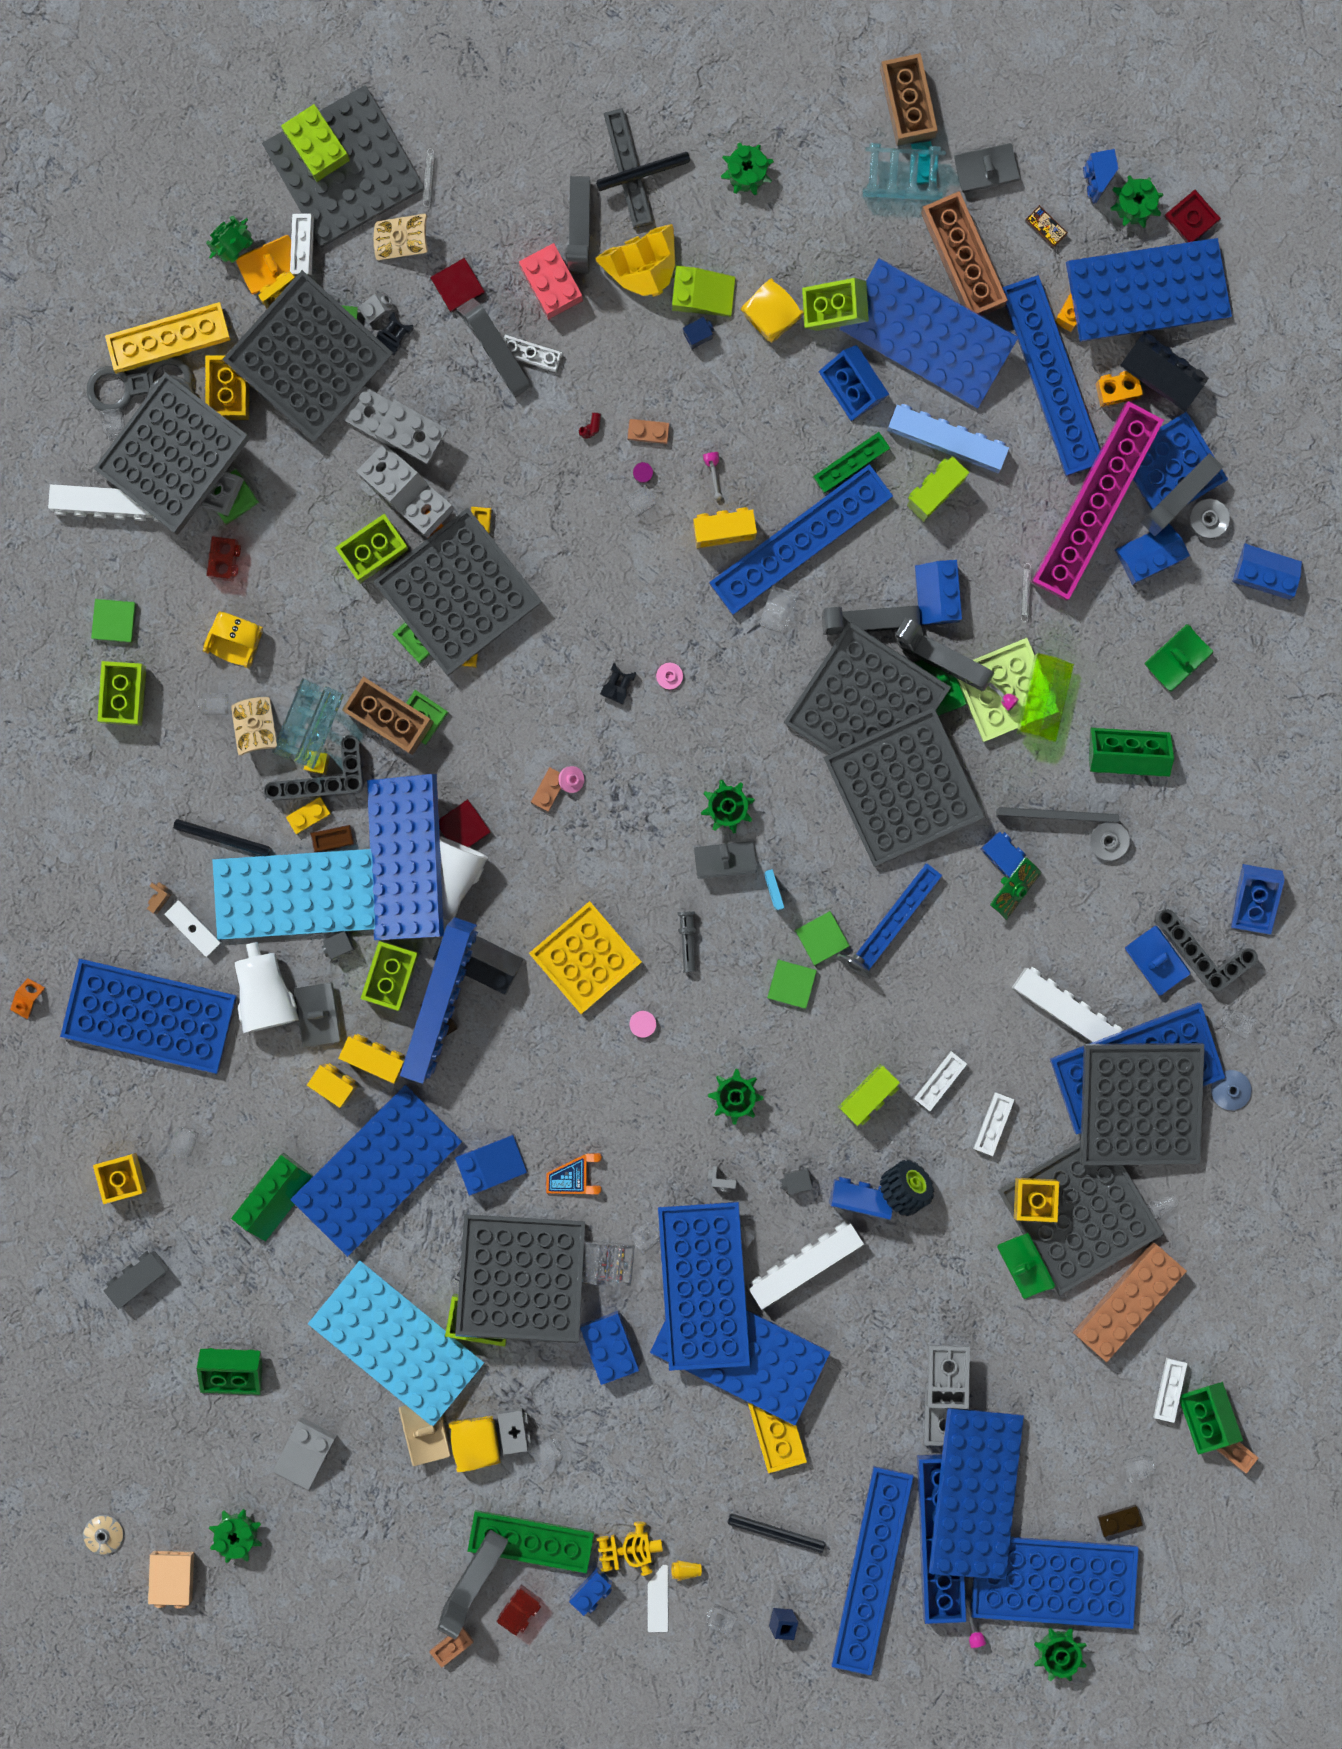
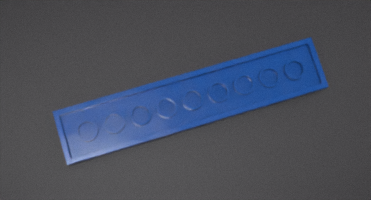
M1037 275L1002 287L1008 300L1006 308L1015 334L1019 337L1017 340L1065 477L1089 469L1096 460L1100 448L1040 277Z
M869 464L710 581L709 584L730 613L734 615L893 498V495Z
M873 1466L831 1666L834 1668L872 1675L913 1474Z

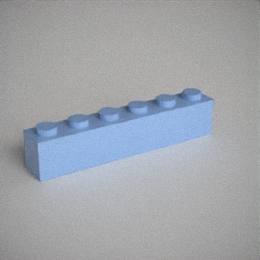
M901 404V406H896L887 431L990 471L1000 472L1009 447H1006L1004 442L994 440L993 442L981 433L972 434L963 426L954 427L949 425L950 422L945 419H933L929 413L912 411L913 408L908 405Z

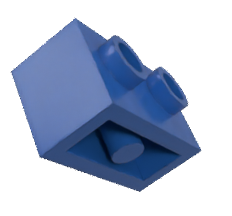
M997 832L980 850L1007 878H1010L1026 854L1019 847L1015 848L1011 844L1012 839L1005 832L1003 834Z
M597 1567L570 1596L569 1603L583 1616L587 1612L591 1614L597 1608L598 1600L601 1597L605 1599L612 1591V1580Z

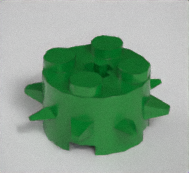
M737 143V149L731 156L723 155L722 158L728 166L727 171L721 175V179L730 180L731 185L734 186L733 193L737 194L739 191L748 192L750 190L755 196L757 195V189L764 182H772V179L767 175V168L774 161L773 159H767L763 152L760 151L761 145L758 144L756 147ZM744 167H750L751 169L745 171Z
M1129 175L1127 183L1122 188L1113 187L1112 191L1117 196L1115 205L1110 207V210L1116 211L1119 217L1123 218V226L1131 222L1130 224H1140L1143 228H1146V221L1150 216H1161L1162 213L1157 208V205L1163 193H1158L1150 177L1147 179H1133ZM1134 199L1139 200L1140 204L1134 202Z
M231 216L229 218L230 222L226 224L223 221L210 234L212 240L206 241L207 246L212 252L209 256L210 259L217 255L223 262L230 261L233 263L239 258V252L243 248L247 249L253 243L252 234L246 225L247 218L240 222L235 216Z
M719 780V789L715 790L714 793L704 792L709 802L708 807L701 812V815L711 817L714 821V831L723 826L729 827L734 834L737 830V824L742 820L752 821L747 811L748 806L755 802V799L746 798L742 792L743 783L740 782L733 787L726 786L723 780ZM727 801H729V804H733L730 812L722 808Z
M735 1069L733 1076L726 1079L718 1075L716 1077L719 1083L717 1090L708 1094V1097L716 1100L718 1105L714 1115L719 1116L725 1113L731 1117L734 1125H736L738 1118L744 1115L754 1118L755 1114L752 1108L755 1102L763 1100V1096L756 1094L753 1088L757 1078L754 1077L746 1080L740 1076L739 1069ZM734 1091L735 1093H741L738 1102L730 1100L732 1098L731 1093Z
M242 1509L239 1514L233 1515L228 1514L225 1510L222 1511V1521L218 1526H209V1530L214 1533V1544L210 1549L216 1550L224 1556L226 1563H229L231 1559L242 1558L246 1562L249 1561V1551L253 1546H262V1543L257 1539V1529L261 1523L252 1522V1519L246 1516L245 1509ZM233 1533H237V1540L233 1538Z
M1049 1628V1634L1040 1642L1034 1643V1646L1039 1649L1040 1658L1034 1665L1035 1667H1045L1048 1672L1049 1681H1052L1056 1676L1072 1681V1675L1078 1671V1667L1086 1668L1087 1664L1082 1660L1081 1650L1087 1645L1086 1643H1076L1073 1638V1629L1071 1628L1066 1632H1054L1052 1628ZM1059 1652H1062V1657L1057 1656Z

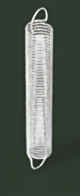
M427 153L423 201H426V183L427 200H431V188L429 197L431 153ZM433 158V160H432V175H433L434 158Z
M1028 569L1023 570V617H1027Z

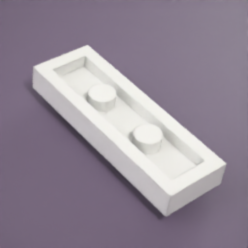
M292 214L290 272L293 276H297L301 270L307 275H312L313 214Z
M950 1051L914 1099L931 1111L967 1063Z
M996 1092L994 1093L973 1149L991 1156L994 1155L1014 1099Z
M1166 1358L1153 1416L1155 1419L1175 1422L1187 1368L1186 1362Z

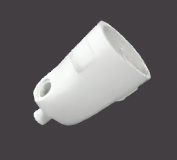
M440 837L443 918L452 920L456 916L460 904L471 886L479 881L488 857L474 849Z
M258 942L246 944L249 958L235 962L240 986L238 1012L243 1034L298 1021L294 995L288 991L283 981L276 954L261 955Z

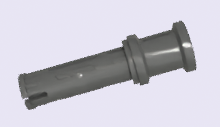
M695 911L677 912V915L680 916V929H678V932L682 934L683 972H696L693 937L696 931L693 919Z

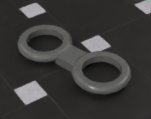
M177 357L152 363L147 372L128 375L125 371L116 374L113 366H105L97 369L90 376L87 382L86 394L89 402L96 409L104 413H115L123 410L130 403L133 396L148 394L150 386L154 383L156 372L165 365L179 367L184 374V380L191 387L193 375L190 367ZM116 375L123 380L125 393L119 402L104 404L97 399L95 386L103 376Z

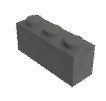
M146 1251L137 1258L140 1262L135 1266L130 1264L122 1270L123 1275L117 1279L115 1276L106 1283L108 1287L103 1291L118 1310L169 1270L155 1251L150 1254Z

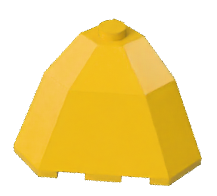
M670 224L654 228L641 239L639 236L625 241V245L609 248L595 258L596 262L623 288L642 296L651 294L653 297L658 296L670 284L675 267L674 227Z

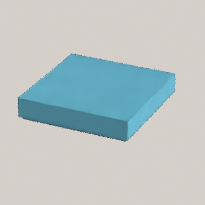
M773 869L768 870L764 873L772 903L776 911L784 908L775 875Z

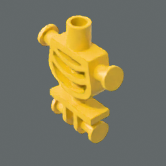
M641 1521L634 1522L636 1530L635 1532H629L625 1536L623 1547L616 1548L615 1534L611 1535L612 1545L610 1546L607 1544L608 1536L597 1537L596 1539L599 1541L600 1546L598 1552L603 1554V1556L599 1557L603 1567L601 1571L613 1570V1567L610 1566V1560H614L615 1570H619L618 1556L624 1555L625 1560L631 1567H641V1576L652 1573L653 1571L648 1563H651V1553L663 1552L662 1540L649 1541L648 1532H644L646 1522ZM633 1537L632 1546H626L627 1541ZM637 1537H641L639 1545H635ZM613 1551V1554L607 1555V1552ZM637 1553L641 1554L643 1560L638 1557ZM628 1554H633L635 1561L631 1560Z

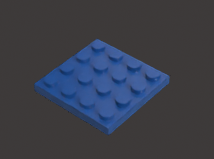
M1187 412L1160 427L1133 478L1151 510L1209 453L1214 457ZM1221 469L1189 503L1226 482L1228 478Z

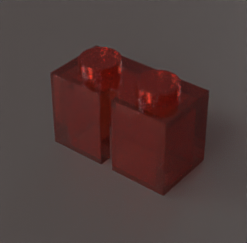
M522 1584L511 1597L510 1603L508 1602L501 1611L496 1621L515 1636H517L519 1631L521 1633L525 1631L529 1625L527 1621L531 1615L535 1616L541 1608L539 1605L541 1598Z

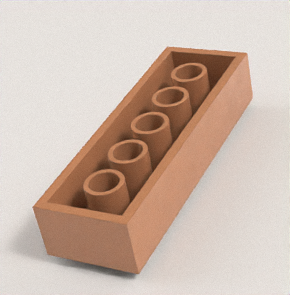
M960 191L923 206L921 215L960 304L981 316L1004 307L1008 300Z
M1151 1242L1073 1333L1105 1362H1108L1187 1271L1157 1244Z

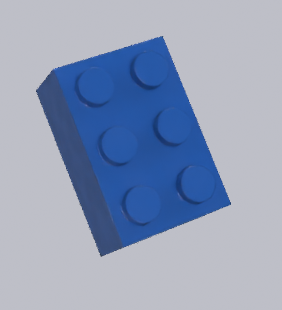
M619 1311L580 1325V1330L601 1385L639 1371V1365Z

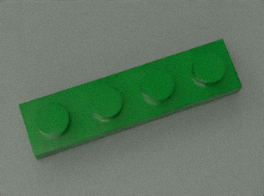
M877 432L814 475L813 479L825 494L887 452L890 447L880 432Z

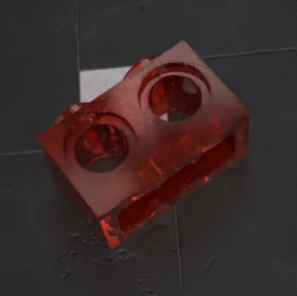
M212 536L206 575L208 578L233 582L234 577H237L238 565H236V559L240 557L241 545H238L239 542L236 539ZM224 545H230L231 547L230 552L227 554H222L221 552ZM226 564L228 566L227 572L220 574L219 567Z

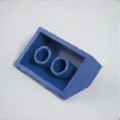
M857 345L843 350L818 371L850 421L864 414L889 395Z
M1170 524L1166 525L1156 536L1150 532L1115 549L1132 585L1182 562L1190 556L1182 538Z
M1244 544L1232 582L1290 600L1295 597L1301 578L1302 561Z
M957 560L935 561L916 565L915 575L921 626L959 623L962 620Z
M839 1177V1180L834 1179L829 1199L831 1206L890 1220L892 1217L893 1208L889 1207L888 1202L884 1200L880 1189L882 1186L876 1189L871 1188L870 1183L859 1181V1184L851 1183L849 1178Z

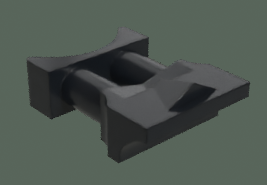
M392 312L389 316V324L385 329L378 331L376 338L393 352L392 355L394 356L400 348V341L406 333L410 335L414 327L413 325L399 323L395 313ZM396 327H399L400 329L395 336L391 334Z
M613 663L611 668L612 675L608 683L603 686L600 695L623 705L627 697V688L630 681H634L636 672L631 674L622 673L618 670L616 664ZM619 676H624L620 686H616Z

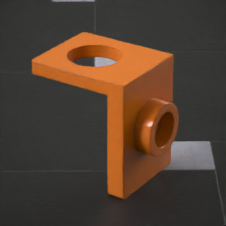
M27 978L16 991L10 1010L28 1019L35 1000L44 991L45 987ZM33 986L37 992L30 993L26 990V987Z

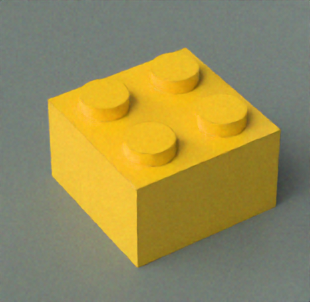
M331 1063L322 1064L318 1067L307 1086L339 1108L344 1107L358 1087L354 1084L356 1080L347 1074L341 1075L338 1073L340 1069Z
M137 1153L93 1165L103 1204L147 1192Z
M1015 1178L1014 1219L1019 1221L1058 1222L1059 1181L1055 1179Z

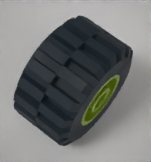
M902 1160L881 1176L880 1185L882 1187L880 1189L883 1193V1198L888 1202L889 1207H892L896 1213L899 1212L900 1215H914L930 1204L934 1198L933 1182L930 1180L929 1174L924 1171V1168L916 1162Z

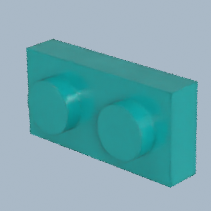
M931 141L911 144L916 185L936 183L937 178Z

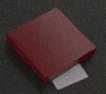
M1196 189L1164 215L1186 243L1198 240L1221 220Z
M465 258L430 277L450 313L470 299H476L485 294Z
M468 799L439 819V829L446 839L466 847H471L491 833Z

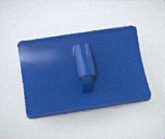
M1156 925L1125 947V950L1159 996L1191 974L1190 970Z

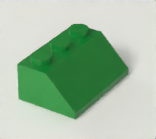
M200 1348L196 1368L200 1393L261 1395V1351L252 1349Z
M1223 1382L1180 1395L1179 1401L1198 1455L1243 1441Z

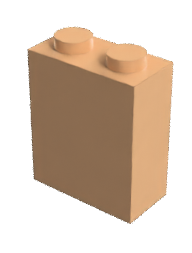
M153 1551L150 1554L148 1604H154V1607L163 1608L166 1605H174V1608H186V1605L189 1606L192 1602L194 1552Z

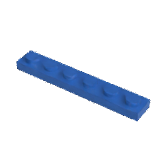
M925 863L857 951L856 955L865 960L863 965L868 970H870L942 875L929 864Z

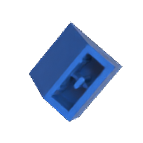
M1115 149L1091 153L1083 167L1084 178H1088L1089 183L1087 194L1089 198H1092V203H1097L1118 170Z

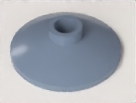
M1224 1071L1225 1078L1213 1082L1211 1085L1212 1098L1223 1109H1240L1247 1104L1251 1097V1084L1248 1078L1239 1071ZM1231 1087L1236 1088L1235 1094L1230 1093L1229 1090Z

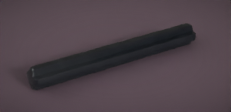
M682 152L598 179L596 182L599 191H603L690 162V156L688 152Z
M176 819L173 825L175 830L255 854L268 856L270 853L269 846Z
M730 1514L728 1518V1524L737 1528L823 1553L825 1548V1542L736 1514Z

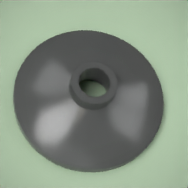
M843 954L837 955V959L855 973L867 979L872 977L869 970L863 965L865 960L856 954L854 957Z

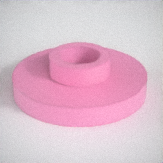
M665 663L657 671V682L664 689H675L683 680V672L677 664Z
M568 766L560 772L559 785L565 792L575 793L582 788L584 775L579 768Z
M638 1011L631 1017L629 1026L634 1035L644 1038L650 1036L655 1031L656 1020L651 1013Z

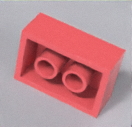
M554 243L519 261L520 269L548 320L583 301L582 294Z

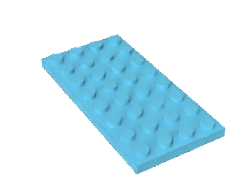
M371 849L212 859L218 940L375 929Z
M361 1261L355 1265L308 1323L315 1331L432 1426L436 1424L484 1364L481 1359L455 1338L445 1337L446 1331Z

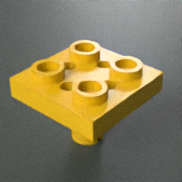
M290 271L287 274L283 272L276 278L275 283L271 286L268 284L260 290L258 297L266 309L295 278Z

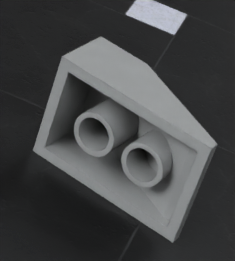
M301 1417L288 1439L273 1472L309 1490L337 1435Z

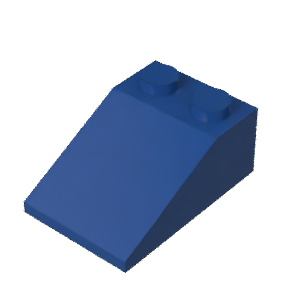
M1246 864L1242 865L1231 928L1265 934L1272 933L1285 881L1283 871Z
M513 1135L455 1157L469 1196L527 1173Z

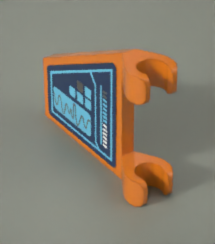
M587 1153L546 1173V1193L600 1194L601 1186H587V1162L601 1161V1154Z

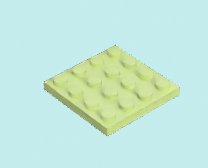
M1028 638L973 660L995 673L990 682L1003 694H1013L1019 699L1010 711L1003 707L1001 703L1002 697L989 686H987L985 691H981L958 679L983 742L1058 712Z

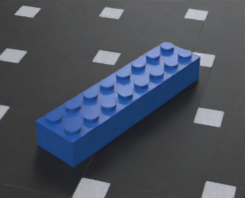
M454 917L446 926L402 1067L401 1077L423 1084L427 1078H431L432 1073L434 1074L438 1062H435V1060L442 1051L443 1044L441 1042L443 1037H446L449 1025H446V1023L453 1016L455 1007L452 1004L459 997L461 988L458 986L465 978L467 970L464 967L470 961L473 952L470 948L473 943L475 944L478 936L476 924Z
M942 1454L917 1455L922 1604L925 1624L966 1622L964 1576L929 1573Z

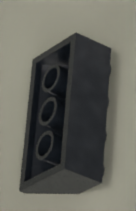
M1143 332L1120 364L1122 368L1184 412H1186L1209 379L1203 371L1194 368L1186 359L1180 358L1169 347L1162 345L1154 336Z
M477 936L475 944L473 943L470 948L473 951L470 961L464 967L467 970L465 976L506 995L524 959ZM440 945L433 957V960L435 961L439 952Z

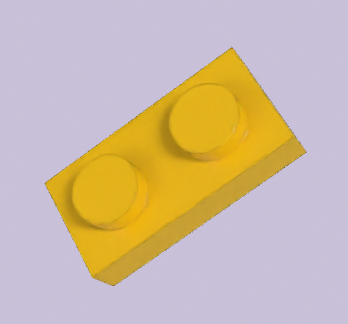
M318 797L286 816V819L295 834H299L331 815L323 799Z

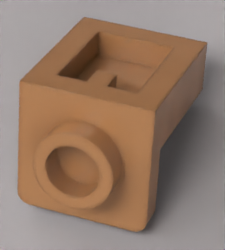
M160 882L149 885L159 892L157 895L154 894L148 901L149 906L147 910L153 914H158L171 896L167 892L169 888Z

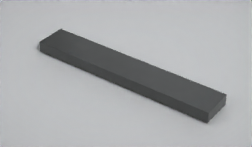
M623 108L605 112L604 118L618 172L638 167ZM637 179L622 184L633 229L653 224L642 180Z
M1008 807L996 809V816L1102 823L1119 822L1118 814Z

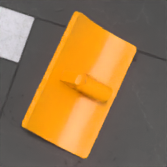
M290 236L280 237L239 256L236 260L251 294L260 292L268 284L271 286L276 282V278L283 272L287 274L290 271Z

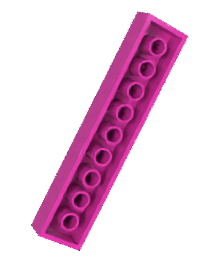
M1129 401L1125 403L1031 583L1065 601L1070 599L1164 419Z

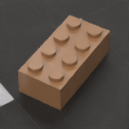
M921 53L882 61L880 73L896 146L935 138L938 129Z
M364 676L342 709V711L411 755L415 753L434 723L433 720Z

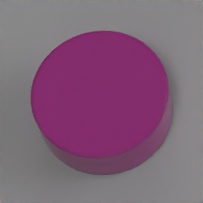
M638 463L633 469V476L637 482L647 483L652 479L653 469L648 463Z

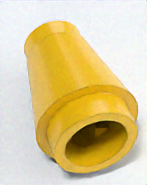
M679 1560L672 1562V1579L680 1581L701 1576V1564Z

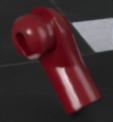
M592 413L591 423L585 427H580L579 435L582 438L589 439L599 432L601 414Z

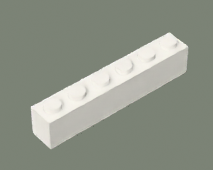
M50 484L48 508L55 515L66 516V513H74V516L86 517V514H94L96 518H106V515H111L115 519L125 520L126 517H134V520L138 521L154 518V521L160 522L120 489Z
M1033 967L1031 969L1025 968L1012 986L1014 990L1091 1043L1124 1031V1029L1116 1024L1114 1026L1108 1024V1018L1098 1013L1095 1015L1090 1011L1091 1007L1083 1001L1080 1004L1074 1000L1075 996L1067 990L1064 992L1060 991L1057 988L1058 984L1048 978L1046 981L1040 977L1042 973Z
M842 1222L835 1227V1232L830 1235L828 1232L818 1238L819 1242L813 1246L811 1243L801 1249L802 1253L795 1256L792 1254L784 1260L785 1263L780 1267L775 1265L767 1270L768 1274L763 1278L758 1276L751 1280V1285L748 1286V1289L761 1310L864 1245L850 1222L847 1224Z

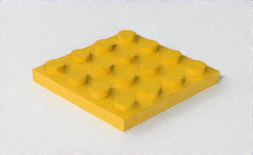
M590 901L529 953L580 1014L642 963Z

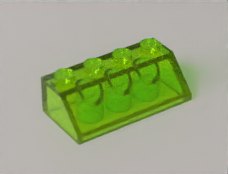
M1037 653L1034 656L1016 734L1056 743L1074 664L1045 654Z

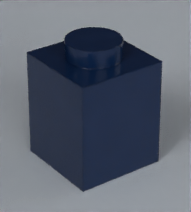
M704 317L682 328V333L691 350L713 339L712 332H714V328L710 321L706 322Z
M773 1608L769 1627L774 1638L794 1640L798 1620L793 1610Z

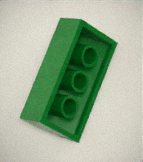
M1106 728L1090 729V772L1170 777L1174 762L1171 732Z
M285 1153L281 1154L231 1219L247 1232L266 1242L295 1205L290 1199L313 1175Z

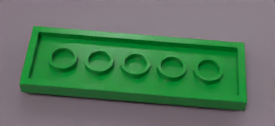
M479 1510L474 1511L467 1552L476 1553L487 1533L492 1530L508 1539V1543L499 1558L587 1573L594 1531Z

